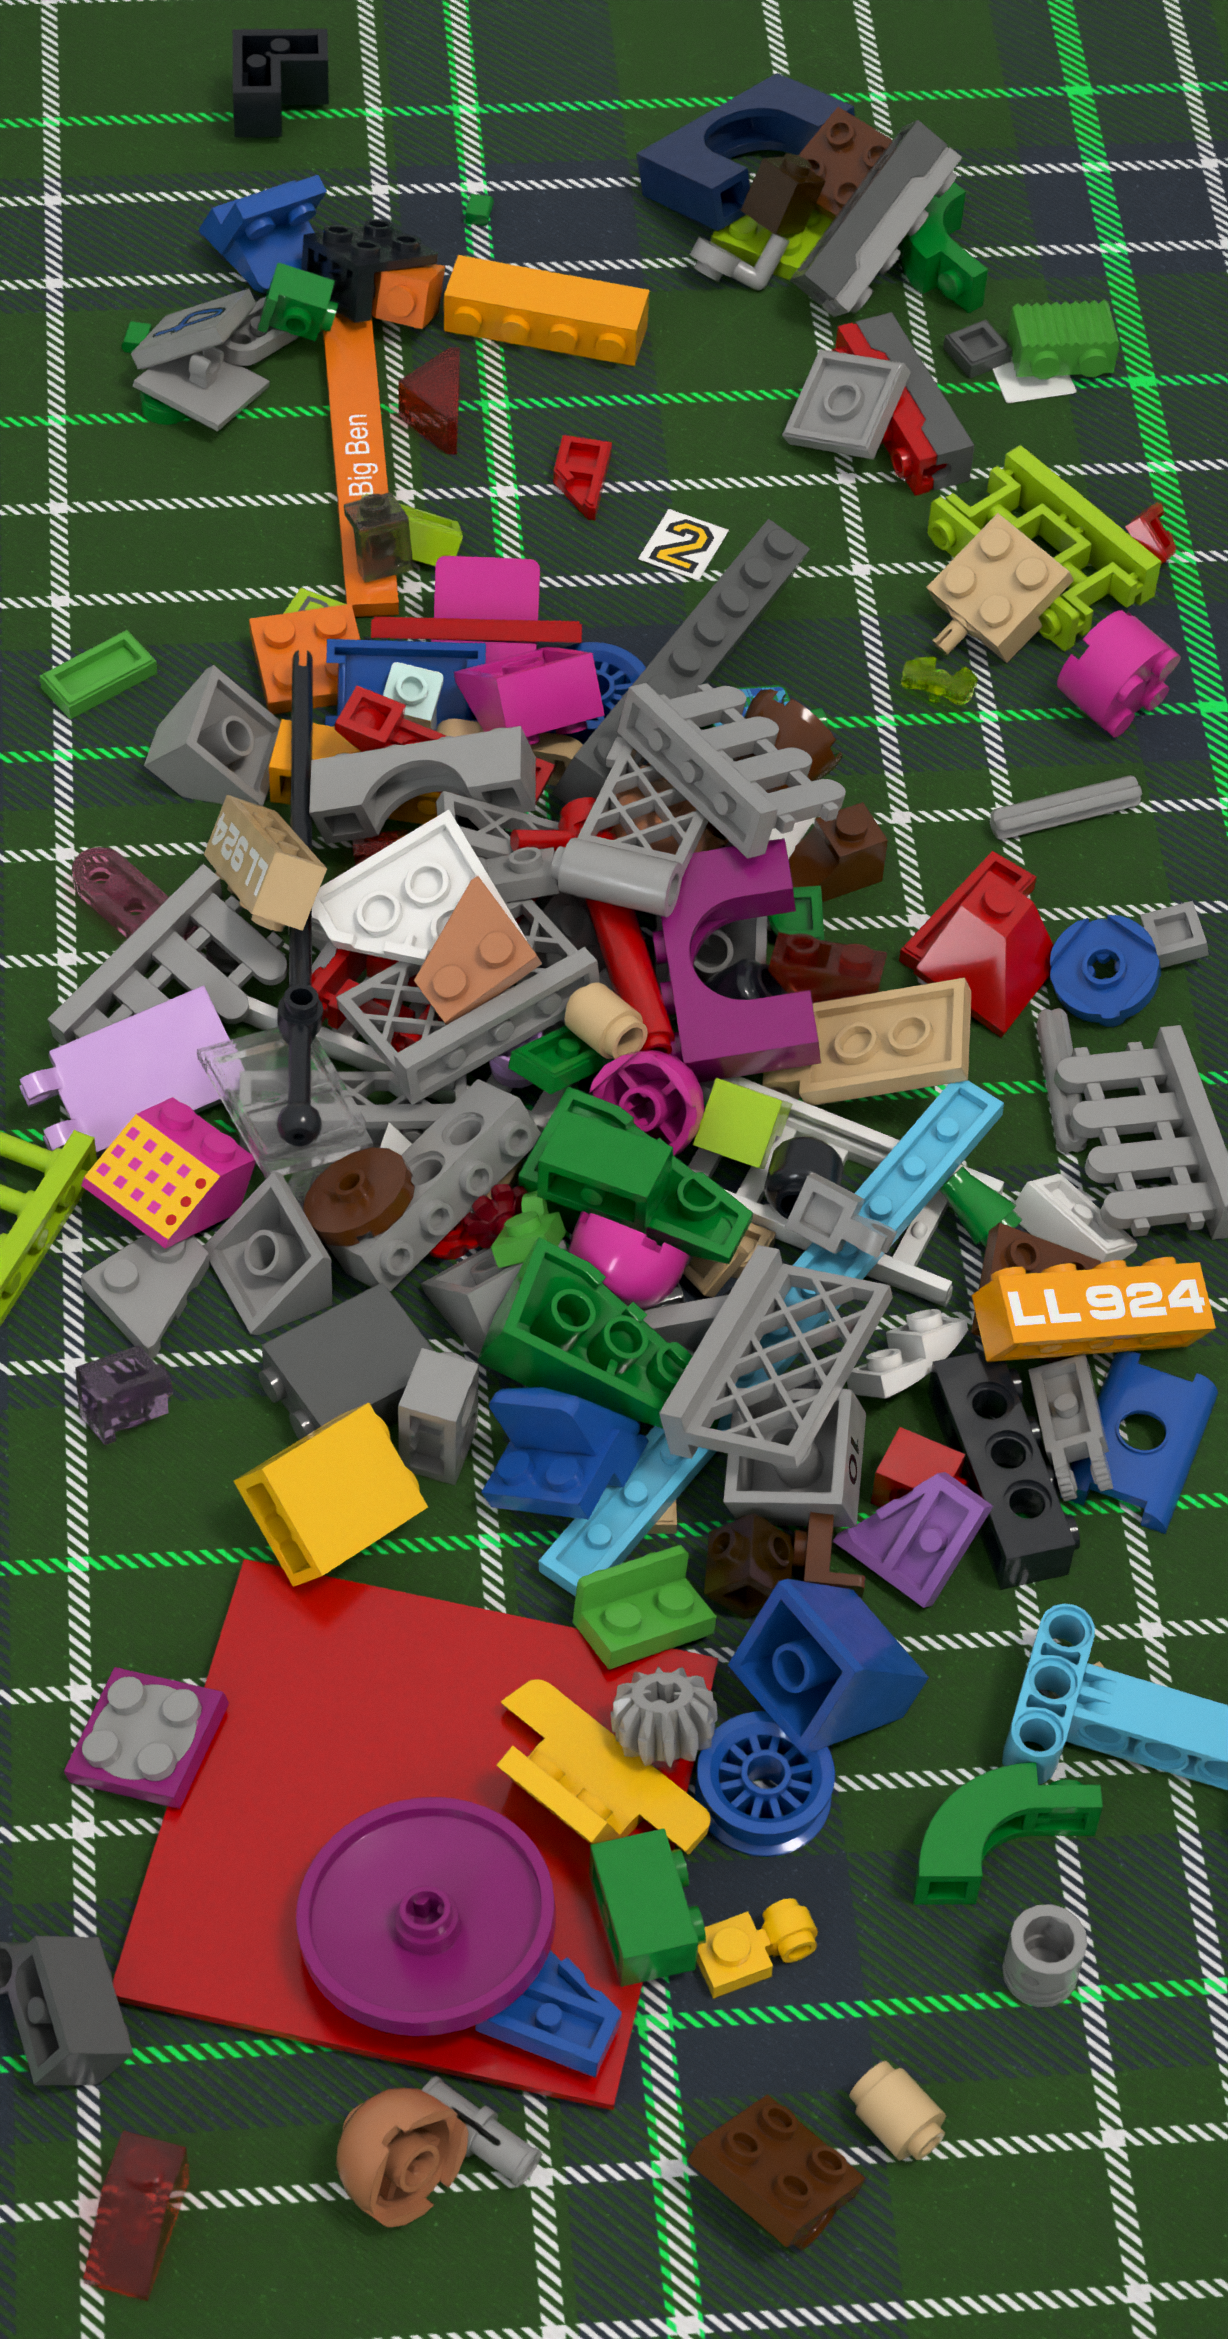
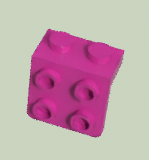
M469 556L440 557L436 562L434 618L538 620L539 564L533 559ZM431 639V642L486 643V663L537 650V642Z

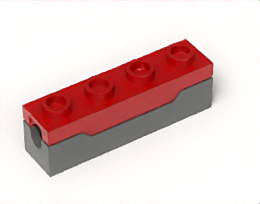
M890 312L856 321L855 324L849 323L838 326L836 348L831 351L905 363L911 372L880 445L884 444L889 452L896 475L906 480L915 496L928 493L930 490L935 491L970 481L975 445L893 313Z

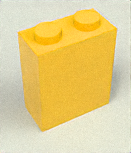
M369 1402L340 1414L234 1480L236 1487L293 1587L325 1575L428 1508L420 1493L419 1483L415 1475L405 1467L390 1440V1432L387 1425L375 1414Z

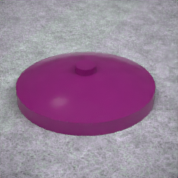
M421 1797L406 1799L373 1809L344 1826L322 1847L312 1861L302 1882L297 1901L296 1923L300 1947L307 1970L318 1989L337 2009L350 2018L380 2031L409 2036H432L463 2030L479 2024L510 2006L525 1992L541 1971L549 1955L556 1927V1907L552 1880L543 1856L532 1840L517 1825L501 1814L473 1802L444 1797Z

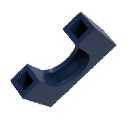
M776 73L636 153L642 194L655 202L719 231L746 215L741 211V208L750 189L748 168L730 160V158L758 150H778L799 155L837 107L855 117L854 106Z

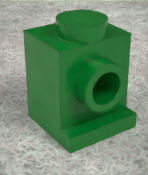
M277 262L257 330L267 333L270 326L316 341L320 329L330 332L338 307V303L330 301L334 280Z

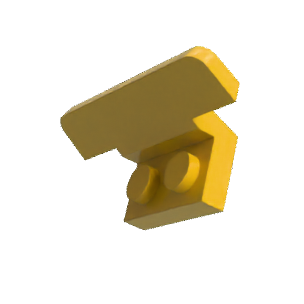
M538 1679L528 1681L501 1701L503 1706L541 1735L544 1740L536 1746L528 1757L512 1746L497 1766L514 1783L589 1844L627 1837L644 1819L657 1830L665 1828L667 1838L688 1855L707 1835L711 1818L705 1807L651 1764L644 1766L641 1756L626 1757L622 1746L616 1741L614 1734L550 1683Z

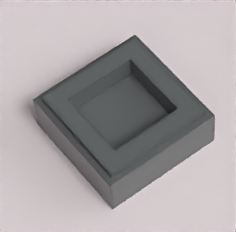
M987 320L945 335L943 349L969 379L1011 362L1012 349Z

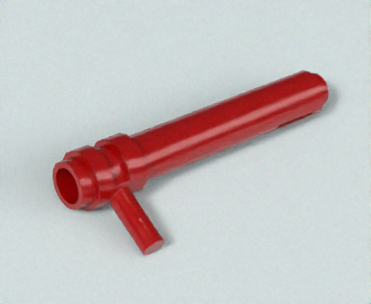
M583 797L566 804L560 812L561 820L558 823V830H513L510 836L511 849L516 851L525 847H535L538 849L554 847L556 852L559 846L566 847L571 838L578 837L596 799L593 797ZM614 826L600 830L596 835L597 837L610 840L618 839L615 834L610 832ZM585 898L613 991L641 1014L643 1024L647 1027V1039L640 1051L657 1050L670 1055L672 1053L671 1042L675 1041V1036L636 911Z

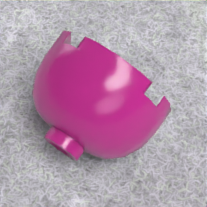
M657 1050L630 1052L607 1063L592 1081L589 1092H593L592 1096L624 1109L634 1117V1124L656 1140L660 1138L666 1144L672 1146L674 1156L682 1152L696 1136L705 1111L703 1090L693 1071L679 1058Z
M584 1211L579 1216L568 1252L591 1263L606 1276L602 1283L627 1306L634 1302L641 1309H647L660 1304L673 1292L690 1257L685 1252L664 1242L662 1247L658 1246L656 1241L646 1237L647 1235Z

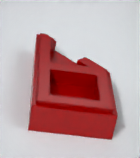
M563 435L554 467L553 483L588 520L595 521L611 459L612 442Z
M1156 502L1138 514L1125 527L1135 540L1160 559L1161 564H1163L1176 553L1177 548L1172 534L1165 530L1159 520L1165 512L1162 504Z

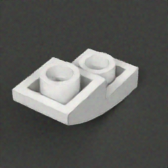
M937 1309L923 1310L908 1315L906 1317V1325L885 1332L889 1349L868 1354L866 1356V1364L853 1368L847 1379L848 1389H852L855 1395L887 1398L903 1391L929 1374L933 1361L946 1359L968 1331L966 1319L942 1317L941 1311Z

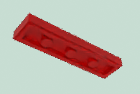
M374 617V619H371V638L582 643V624H580V621Z

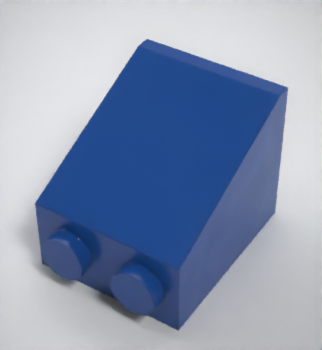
M785 1579L776 1584L728 1663L730 1669L803 1755L902 1719L929 1679L926 1673L854 1590Z

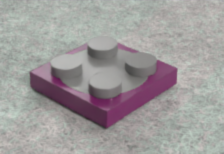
M114 1667L64 1773L70 1783L180 1809L225 1714L229 1701L222 1691Z

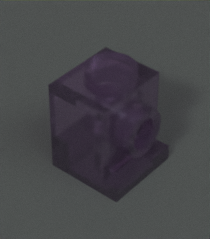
M140 1345L75 1367L79 1415L104 1445L116 1442L115 1432L135 1427L145 1421L168 1414V1398L173 1394L170 1376L166 1368L160 1363L156 1364Z

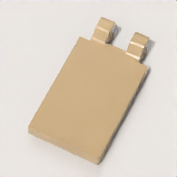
M965 978L812 1003L821 1063L763 1073V1086L770 1089L773 1088V1090L795 1099H799L801 1096L803 1102L813 1106L968 1081L971 989Z

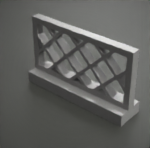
M531 898L505 904L514 919L524 915L532 924L530 936H524L535 953L559 954L563 959L546 969H534L520 979L513 988L446 1025L442 1021H437L439 1015L432 1005L430 1006L427 1020L398 1017L403 1001L430 1004L419 987L407 986L409 978L418 974L422 965L400 961L336 997L339 1010L397 1076L400 1091L412 1105L564 1019L566 1005L570 996L581 987L591 983H600L598 962L585 947L577 950ZM373 998L392 1000L388 1016L364 1014L359 1006ZM394 1032L422 1035L421 1040L400 1052H397L391 1045Z
M758 1245L659 1413L670 1454L692 1459L698 1447L798 1469L891 1302L893 1296L890 1285L783 1264L779 1249ZM791 1286L812 1290L817 1295L789 1307L784 1302ZM853 1299L868 1302L864 1310L843 1318L840 1317L835 1308ZM823 1311L827 1312L832 1321L831 1323L802 1334L796 1322ZM785 1326L788 1327L793 1338L765 1349L762 1348L760 1340L763 1335ZM841 1337L845 1344L842 1351L817 1361L811 1348ZM802 1352L808 1365L780 1376L777 1375L772 1364ZM761 1368L764 1369L769 1380L738 1391L735 1384L739 1377ZM817 1379L821 1388L816 1395L796 1403L792 1402L787 1391ZM778 1395L784 1406L783 1408L753 1419L747 1408L748 1406ZM739 1411L745 1422L725 1431L710 1428L714 1420ZM793 1423L797 1429L789 1445L766 1441L762 1434Z

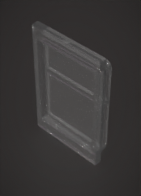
M278 1027L197 1049L198 1060L265 1179L273 1171L279 1172L284 1176L340 1160L350 1153L373 1147V1141L365 1129V1118L316 1036L311 1043V1106L317 1109L320 1114L322 1129L315 1141L303 1147L292 1146L281 1139L276 1125L281 1109L288 1105V1044L283 1040L282 1032Z

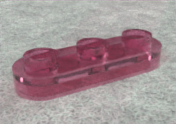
M105 847L91 848L80 853L72 864L75 892L127 939L169 898L115 850ZM101 880H102V881H106L105 883H101V884L94 883V882H96V881H101ZM141 912L139 915H131L130 913ZM195 925L183 939L187 940L198 927Z

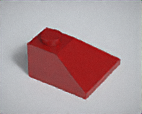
M989 870L959 907L913 974L927 984L965 978L971 989V1016L1002 1038L1049 978L1051 973L1050 956L1054 945L1034 902Z

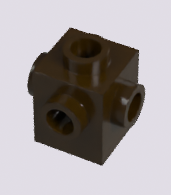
M755 1513L739 1517L731 1523L709 1531L704 1595L743 1619L759 1614L776 1584L785 1579L792 1580L794 1538Z

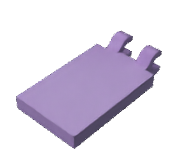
M203 985L50 1050L48 1057L53 1068L39 1070L20 1079L21 1085L19 1088L28 1107L42 1103L59 1094L71 1120L59 1122L43 1130L45 1136L42 1138L48 1150L62 1149L72 1132L76 1130L95 1137L96 1156H100L107 1150L135 1114L172 1097L191 1107L194 1113L197 1114L238 1096L240 1073H245Z

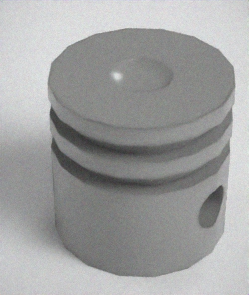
M1053 1904L1036 1905L1024 1910L1014 1921L1002 1966L1004 1982L1011 1994L1021 2002L1031 2006L1053 2007L1064 2002L1073 1993L1087 1948L1086 1930L1080 1920L1067 1909Z

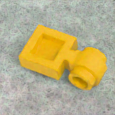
M793 1898L780 1900L763 1912L762 1917L765 1922L759 1930H756L749 1912L705 1927L706 1943L698 1945L696 1961L713 1999L772 1977L773 1965L769 1955H773V1957L780 1955L783 1962L791 1963L813 1953L817 1948L815 1938L818 1935V1930L807 1907L799 1906L797 1900Z

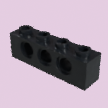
M984 1351L933 1361L927 1394L946 1445L965 1454L961 1478L969 1481L968 1488L993 1505L992 1510L979 1529V1534L1000 1590L1069 1575L1074 1550H1078L1080 1547L1078 1527L1074 1517L1071 1514L1064 1515L1059 1502L1061 1492L1054 1466L1045 1465L1040 1453L1042 1439L1038 1423L1034 1416H1026L1021 1403L1023 1400V1389L1017 1370L1014 1367L1008 1368L1005 1361L986 1362ZM979 1415H989L994 1417L995 1419L988 1420L980 1417ZM997 1464H1009L1014 1468L1006 1469L998 1466ZM1015 1513H1027L1033 1516L1034 1518H1022L1017 1516Z

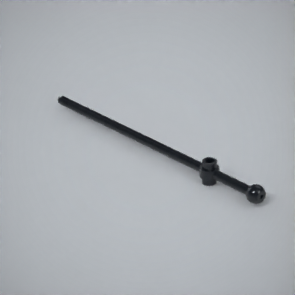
M297 650L292 657L290 827L312 851V817L309 813L311 760H313V657L307 650L306 666H300L299 650ZM312 909L303 931L289 926V988L286 990L284 997L279 1001L277 1012L278 1029L282 1032L283 1040L288 1044V1105L281 1109L276 1125L280 1138L296 1147H303L315 1141L322 1129L320 1114L317 1109L311 1106V1043L320 1032L323 1020L322 1002L319 1000L317 991L312 987Z

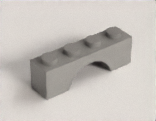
M517 726L495 728L487 732L456 737L445 736L437 740L407 745H391L382 749L352 754L341 753L333 757L311 760L309 813L325 843L330 844L378 836L385 821L400 805L416 796L430 792L446 791L522 813L535 811L536 757L522 727Z

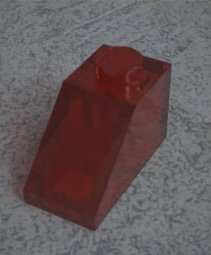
M122 2131L100 2194L83 2278L84 2284L148 2301L190 2180L186 2147Z

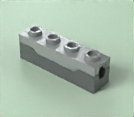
M919 120L903 126L791 277L790 281L816 303L821 304L822 308L833 317L848 313L849 311L856 313L871 296L873 290L868 286L877 273L885 274L900 256L901 252L896 247L906 234L909 236L915 234L926 221L929 213L924 209L934 195L940 198L951 187L957 177L953 169L962 157L952 148H948L944 141Z

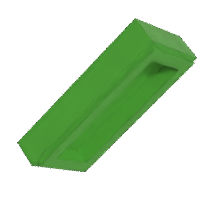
M125 630L40 675L41 689L71 720L157 674V661L128 630Z

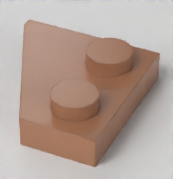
M476 876L470 881L415 977L414 982L447 1025L497 997L540 966L542 962L480 877Z

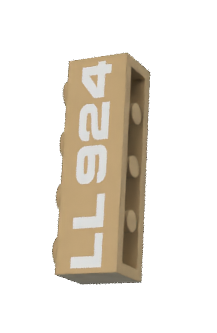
M226 795L204 856L216 869L215 874L228 884L227 890L237 895L240 899L239 905L253 914L251 917L253 922L278 932H282L285 925L303 931L327 868L276 811Z

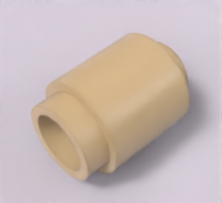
M596 982L581 987L570 996L567 1002L565 1012L567 1028L602 1057L617 1059L627 1053L640 1051L645 1044L648 1031L646 1025L643 1024L641 1014L604 984Z
M883 2061L870 2069L850 2092V2099L857 2105L856 2115L898 2160L906 2159L911 2155L916 2160L924 2158L938 2146L945 2136V2132L940 2127L945 2120L946 2114L903 2068L895 2070L887 2061Z

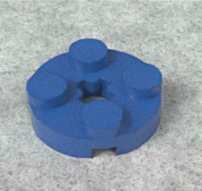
M1106 915L1107 919H1097L1089 922V918H1086L1069 926L1056 940L1050 956L1052 986L1058 1001L1074 1016L1088 1022H1098L1105 1027H1115L1121 1025L1126 1018L1140 1012L1151 1001L1159 985V978L1161 976L1160 961L1152 937L1137 922L1120 915ZM1110 959L1117 961L1114 967L1116 974L1113 977L1095 978L1096 972L1092 967L1093 963L1098 961L1106 964Z

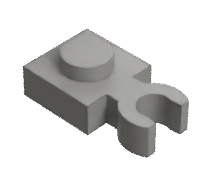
M1193 901L1140 915L1142 927L1153 939L1161 968L1209 955L1207 941Z

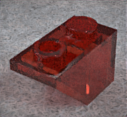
M779 932L770 960L769 972L788 994L810 990L812 1003L881 992L887 952L872 950L861 944L845 945L818 940L808 934L799 933L792 935Z

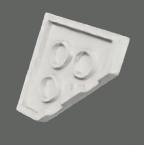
M450 810L445 811L321 886L312 906V910L335 948L423 965L470 881L479 876L527 941Z

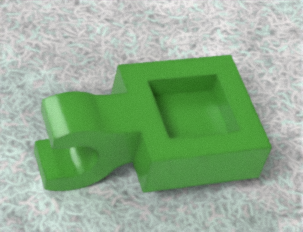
M537 1191L523 1195L521 1202L522 1213L505 1222L504 1228L491 1246L498 1268L523 1263L539 1237L558 1246L565 1236L566 1230L559 1212L549 1214L547 1200L537 1197Z

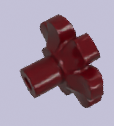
M509 1184L494 1185L491 1189L492 1199L485 1195L480 1196L471 1205L474 1213L467 1214L463 1218V1226L467 1233L471 1236L475 1235V1239L480 1247L491 1248L504 1228L505 1222L522 1213V1197L525 1193H529L524 1186H517L512 1189Z

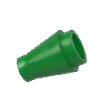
M963 1166L939 1189L948 1200L975 1245L981 1242L986 1247L989 1230L998 1223L1016 1228L1023 1220L1013 1210L1017 1206L1016 1204L971 1175Z

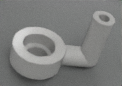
M772 233L755 267L701 237L697 239L690 255L697 259L694 269L718 282L724 274L754 290H762L767 286L790 241Z

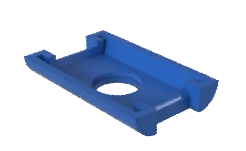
M327 639L326 663H338L337 715L326 714L325 725L335 727V722L356 686L383 696L391 666L395 662L443 674L444 682L436 706L437 726L447 719L478 722L477 719H473V712L455 682L454 672L485 664L486 643Z
M1131 1351L1120 1352L1113 1357L1097 1398L1109 1452H1106L1105 1455L1111 1473L1113 1488L1100 1492L1091 1474L1090 1457L1072 1462L1070 1466L1078 1486L1076 1491L1077 1498L1069 1501L1084 1506L1089 1491H1096L1144 1508L1140 1526L1166 1534L1217 1399L1218 1390L1212 1381L1199 1373H1196L1193 1382L1138 1364L1140 1353ZM1129 1415H1149L1163 1425L1165 1439L1161 1445L1154 1449H1135L1122 1439L1119 1432L1120 1423Z

